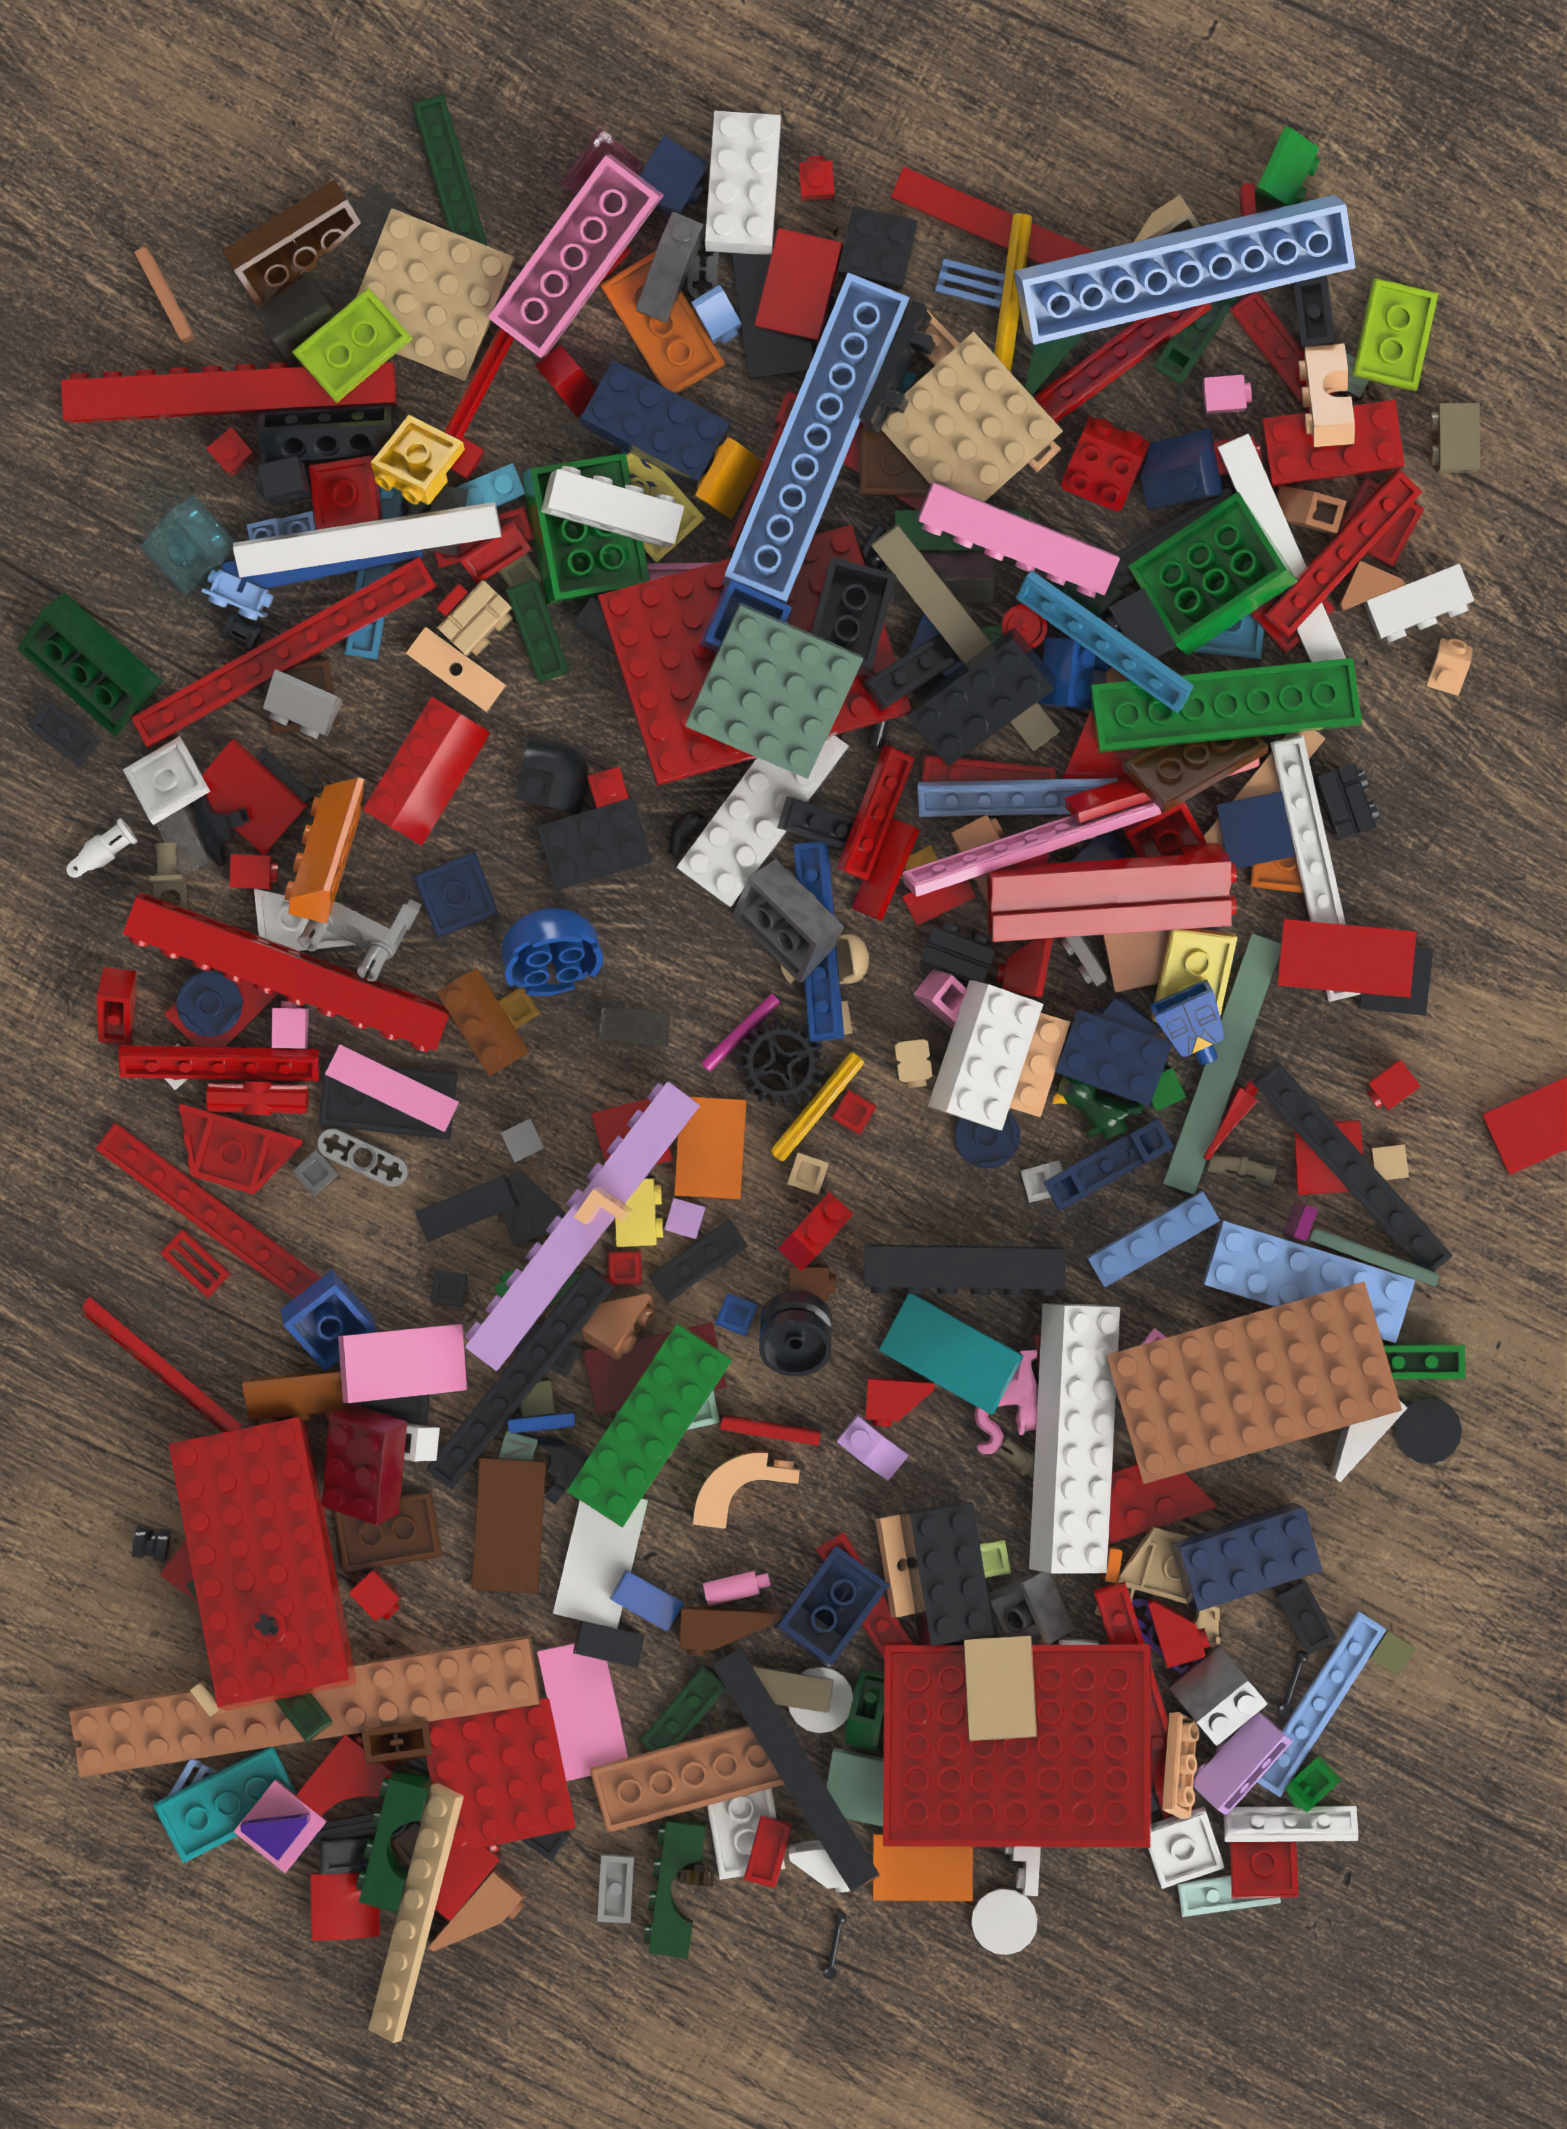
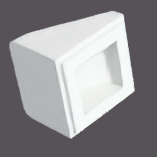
M1060 1161L1020 1171L1029 1203L1051 1198L1043 1182L1062 1171Z

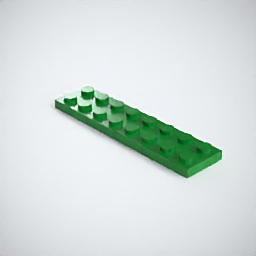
M1353 658L1182 675L1181 677L1194 685L1183 708L1178 713L1133 681L1095 684L1089 687L1098 753L1360 726L1362 724Z

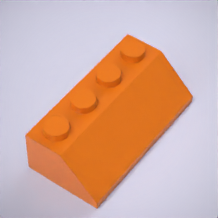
M354 778L324 786L321 798H314L310 816L315 818L312 826L306 825L302 844H305L306 847L304 853H297L293 872H296L297 876L295 882H288L284 900L289 901L290 915L328 924L362 813L364 779Z

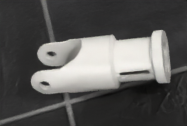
M122 818L116 820L117 824L103 835L97 834L85 843L79 855L67 866L69 876L76 878L88 870L104 867L114 860L115 854L130 843L136 844L138 842L136 836ZM119 835H122L121 838H119L114 843L110 844V842L113 839H115Z

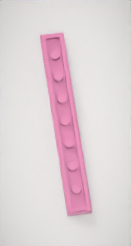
M1148 801L1079 823L1071 815L904 871L902 873L903 882L918 897L1160 815L1161 810L1153 801Z

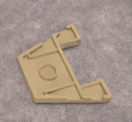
M1155 1526L1151 1527L1120 1572L1117 1583L1126 1582L1131 1601L1134 1591L1139 1590L1188 1604L1170 1543L1190 1536ZM1218 1605L1199 1612L1197 1611L1194 1620L1197 1623L1198 1629L1205 1628L1210 1647L1214 1648L1218 1644L1220 1645L1218 1622L1220 1620V1611ZM1097 1606L1095 1614L1101 1616L1099 1608Z

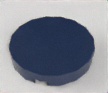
M205 971L196 973L183 983L178 992L177 1011L179 1019L187 1029L197 1035L214 1037L225 1034L237 1024L242 1015L243 998L241 990L234 981L225 978L221 972Z
M1009 1111L1002 1131L959 1117L954 1129V1142L959 1154L969 1164L978 1168L993 1169L1006 1164L1015 1154L1020 1143V1129L1015 1117Z

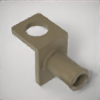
M176 843L155 844L157 873L154 876H148L149 882L153 883L154 897L161 899L166 891L175 890L180 895L178 906L188 909L187 877L177 872Z

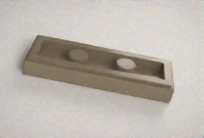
M752 1666L776 1705L824 1713L830 1711L834 1679Z

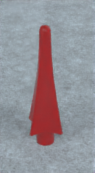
M1249 1080L1244 1089L1239 1087L1235 1091L1223 1121L1203 1156L1205 1160L1211 1159L1228 1134L1259 1101L1254 1098L1258 1089L1252 1081Z

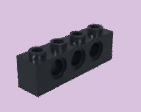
M391 403L258 411L257 432L262 463L295 456L300 460L309 461L365 456L375 457L395 433Z

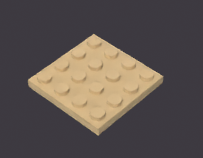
M391 208L357 297L369 288L410 334L412 340L396 353L397 355L467 382L491 322L488 316L499 302L516 258Z
M974 331L904 394L909 402L905 412L899 413L889 410L881 428L930 484L932 481L983 502L988 500L1063 432Z

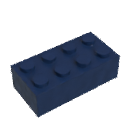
M612 360L581 416L580 426L698 489V482L706 474L714 460L716 449L725 440L729 432L730 423Z
M1294 1502L1170 1543L1188 1605L1198 1612L1323 1570L1305 1508Z

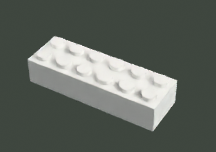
M835 735L827 737L808 779L757 757L676 868L726 905L732 907L741 895L748 877L761 868L787 832L777 828L786 796L809 802L849 746Z

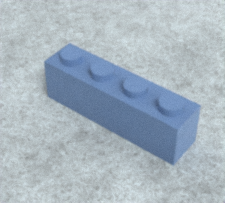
M1199 1191L1087 1256V1259L1102 1285L1107 1287L1219 1222L1220 1219L1204 1192Z

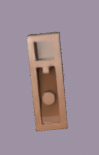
M494 1867L453 1919L448 1921L433 1938L428 1948L434 1952L501 1924L507 1916L513 1920L525 1905L521 1902L525 1892Z

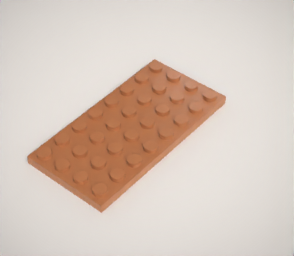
M1365 1281L1106 1355L1143 1484L1402 1411Z

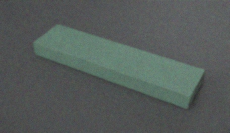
M1317 1228L1313 1230L1310 1241L1435 1287L1440 1278L1439 1273Z

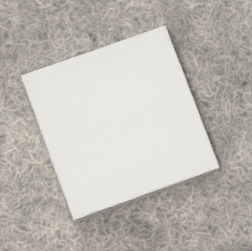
M180 736L123 769L153 825L210 792L208 785Z
M1204 1806L1191 1810L1190 1818L1180 1819L1174 1816L1151 1824V1848L1148 1849L1162 1889L1225 1868Z

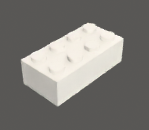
M714 111L705 236L706 251L772 255L781 115Z
M969 980L928 1107L1002 1131L1043 1004L989 984Z

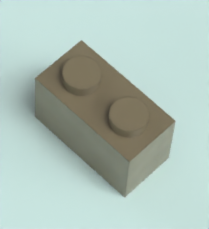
M1439 403L1436 406V412H1431L1430 416L1431 432H1436L1437 445H1431V465H1437V473H1477L1481 470L1480 403Z

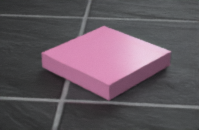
M275 1779L242 1822L251 1819L310 1813L308 1824L278 1861L241 1832V1823L234 1830V1833L286 1873L324 1826L327 1819L323 1816L320 1817L299 1800L294 1792Z

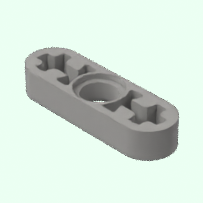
M328 1129L319 1136L318 1149L323 1156L378 1182L394 1187L404 1183L408 1177L409 1168L402 1158L342 1130ZM336 1134L339 1136L338 1142L346 1147L349 1145V1140L355 1142V1145L348 1153L347 1161L341 1158L345 1154L344 1151L334 1149L332 1153L327 1151L328 1144L324 1143L326 1137L332 1138ZM359 1148H367L373 1155V1160L367 1167H360L354 1161V1154ZM379 1154L385 1156L381 1163L387 1166H392L394 1162L398 1163V1170L402 1172V1176L394 1177L391 1181L387 1179L388 1172L379 1168L377 1175L372 1173L371 1171L378 1163Z

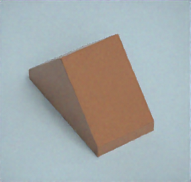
M1359 561L1353 570L1338 608L1340 612L1363 604L1372 598L1405 586L1404 580Z

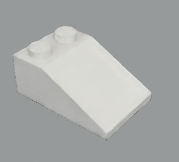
M1401 1401L1402 1411L1342 1427L1329 1472L1339 1482L1347 1476L1407 1409Z

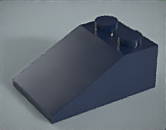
M835 1546L774 1629L829 1668L889 1587V1584L842 1549Z

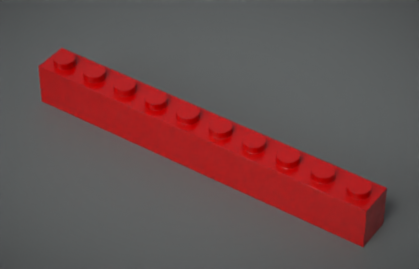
M388 361L338 403L333 401L302 364L301 367L288 368V363L286 362L269 363L268 369H255L254 364L235 365V371H222V366L202 367V372L189 373V368L169 369V374L156 375V370L146 369L137 370L136 376L124 377L121 371L103 372V378H90L89 373L69 374L70 379L61 380L63 420L66 423L258 413L259 410L391 403L392 406H398L396 366L393 362Z
M141 891L135 898L123 931V935L128 936V940L133 944L147 947L150 944L160 948V953L171 958L185 957L192 960L191 964L203 970L217 969L223 972L225 978L235 982H241L242 979L254 983L255 989L264 993L272 994L273 991L286 995L285 999L293 1004L304 1005V1003L316 1006V1010L323 1015L335 1017L337 1014L348 1018L347 1022L355 1027L366 1029L369 1026L380 1030L379 1034L390 1040H397L398 1037L411 1042V1047L419 1051L428 1052L429 1049L436 1051L450 1015L443 1004L378 980L368 981V976L362 978L357 972Z

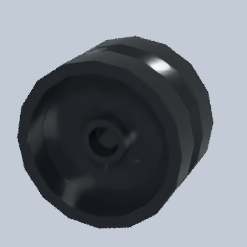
M805 1291L784 1292L777 1294L767 1301L760 1315L759 1354L764 1364L774 1372L786 1376L801 1377L815 1373L826 1365L831 1356L832 1313L828 1305L818 1296Z

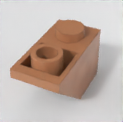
M1279 486L1276 495L1287 523L1333 537L1337 534L1347 501L1314 491Z
M646 1293L601 1303L582 1328L585 1341L619 1361L624 1353L628 1354L633 1349L637 1340L636 1336L642 1327H648L654 1319L656 1308L652 1296Z

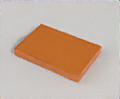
M690 1097L701 1106L678 1134L674 1195L741 1199L747 1100Z
M873 1833V1865L880 1874L879 1877L873 1880V1901H973V1847H883V1833Z

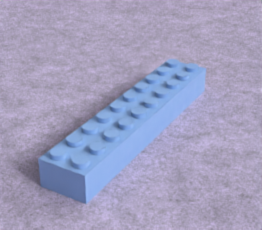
M1336 195L1015 270L1014 276L1025 335L1033 344H1038L1356 267L1346 204Z
M847 273L724 575L723 585L732 579L784 604L787 603L859 426V415L887 357L910 297Z

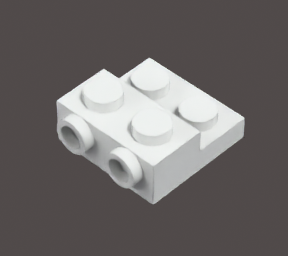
M1005 1847V1854H1011L1010 1861L1023 1862V1868H1017L1016 1888H1022V1895L1038 1896L1041 1847Z

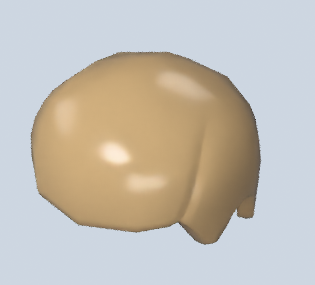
M841 935L837 942L840 984H852L861 980L866 974L869 966V953L865 942L856 935Z

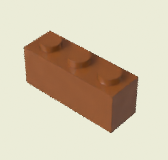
M478 968L460 976L436 992L489 1077L530 1052Z

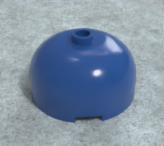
M563 908L540 909L521 917L509 928L501 946V961L508 985L510 987L513 985L519 988L524 987L526 995L552 996L577 989L573 981L584 979L588 975L595 977L603 964L599 938L592 924L579 913ZM551 960L556 979L563 982L561 984L546 983L550 977L547 964Z

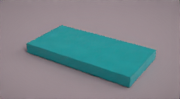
M908 1294L879 1349L880 1352L989 1414H994L1024 1355L916 1294Z
M274 1746L262 1748L153 1803V1807L182 1863L237 1837L238 1835L234 1833V1830L275 1779L297 1794Z

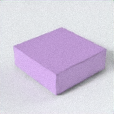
M674 1198L664 1230L696 1239L706 1207Z

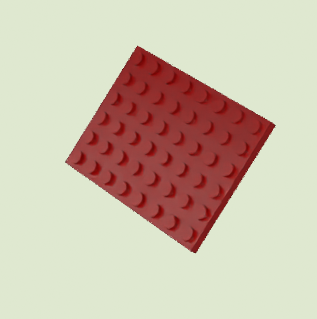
M852 525L813 536L786 603L792 607L786 623L810 633L831 557L865 566ZM731 558L598 595L597 598L657 786L757 758L685 726L687 717L717 654L699 645L725 586L722 582ZM884 624L868 678L855 676L828 737L907 715L912 710L906 695L880 712L862 686L867 679L896 662Z
M885 1645L883 1847L1151 1848V1645H1032L1037 1737L982 1741L969 1740L964 1645Z

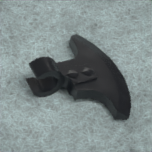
M203 795L196 800V826L205 850L211 859L221 867L226 862L223 849L226 841L235 838L233 827L242 826L244 822H250L246 808L229 813L215 812L211 808L208 796Z
M540 1437L538 1445L546 1450L551 1457V1464L546 1472L555 1479V1483L545 1498L556 1504L573 1482L588 1457L575 1446L562 1440Z

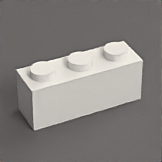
M1457 564L1364 602V606L1378 640L1386 637L1388 643L1407 636L1405 631L1407 628L1417 625L1419 630L1437 624V616L1448 612L1450 618L1469 611L1467 604L1472 603L1474 598L1460 564Z

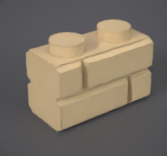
M482 580L437 628L467 657L471 653L477 656L490 642L486 637L494 629L500 632L512 620L513 617L509 613L513 609Z
M918 1039L897 1042L894 1048L896 1060L900 1061L897 1064L898 1079L906 1082V1088L927 1086L926 1079L932 1077L931 1061L927 1060L930 1056L928 1041Z

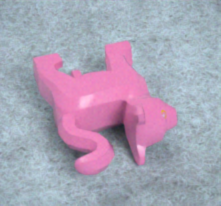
M1037 1350L1019 1351L1024 1357L998 1407L1006 1405L1018 1406L1015 1421L1019 1435H1024L1026 1431L1036 1430L1038 1384L1032 1370V1362L1037 1359ZM976 1407L974 1414L976 1423L983 1431L990 1435V1440L977 1445V1450L982 1454L995 1453L1002 1446L1004 1435L1000 1426L988 1418L989 1413Z

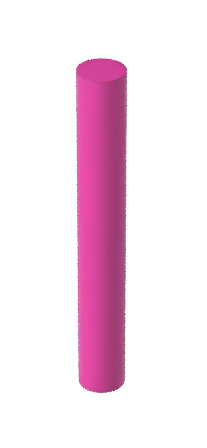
M771 993L701 1062L704 1067L711 1072L750 1033V1030L763 1021L781 1002Z

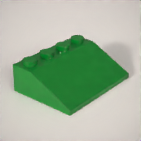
M626 453L530 468L522 474L546 605L597 596L650 581L643 541L541 512L550 474L556 469H561L562 466L576 468L581 471V476L591 479L595 475L613 480L612 485L625 488V485H632Z
M1239 491L1128 566L1141 589H1145L1176 646L1187 656L1298 582L1284 557Z

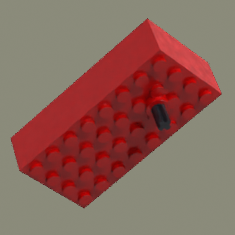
M300 1417L168 1444L217 1707L228 1711L277 1699L357 1684L324 1507H322V1496L308 1423Z

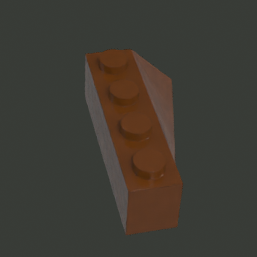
M334 179L227 246L222 251L264 316L272 309L270 304L280 295L284 297L292 290V283L305 271L309 273L317 266V259L326 251L331 252L361 224V221Z

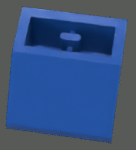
M1045 637L1043 662L1056 678L1054 690L1038 701V704L1090 711L1092 704L1089 687L1095 684L1106 683V673L1111 666L1074 639Z

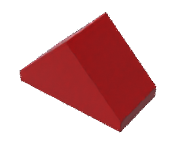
M560 345L537 363L535 367L577 418L585 411L596 388L580 366Z

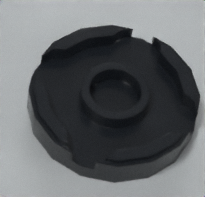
M1422 1398L1410 1402L1406 1406L1407 1409L1396 1420L1395 1435L1398 1446L1406 1456L1418 1463L1434 1464L1444 1461L1455 1452L1460 1443L1462 1427L1459 1416L1450 1405L1439 1399Z

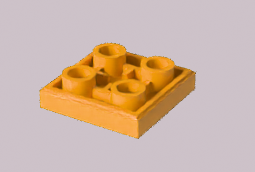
M727 437L725 442L716 449L714 461L710 469L700 478L695 496L723 516L732 520L763 461L740 443Z

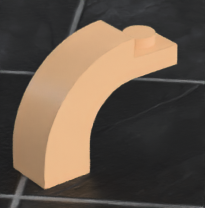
M763 1450L744 1452L727 1459L716 1467L703 1483L695 1505L693 1525L726 1529L729 1503L737 1489L754 1480H771L798 1484L800 1468L793 1467V1461L774 1459V1465L767 1464L769 1451Z

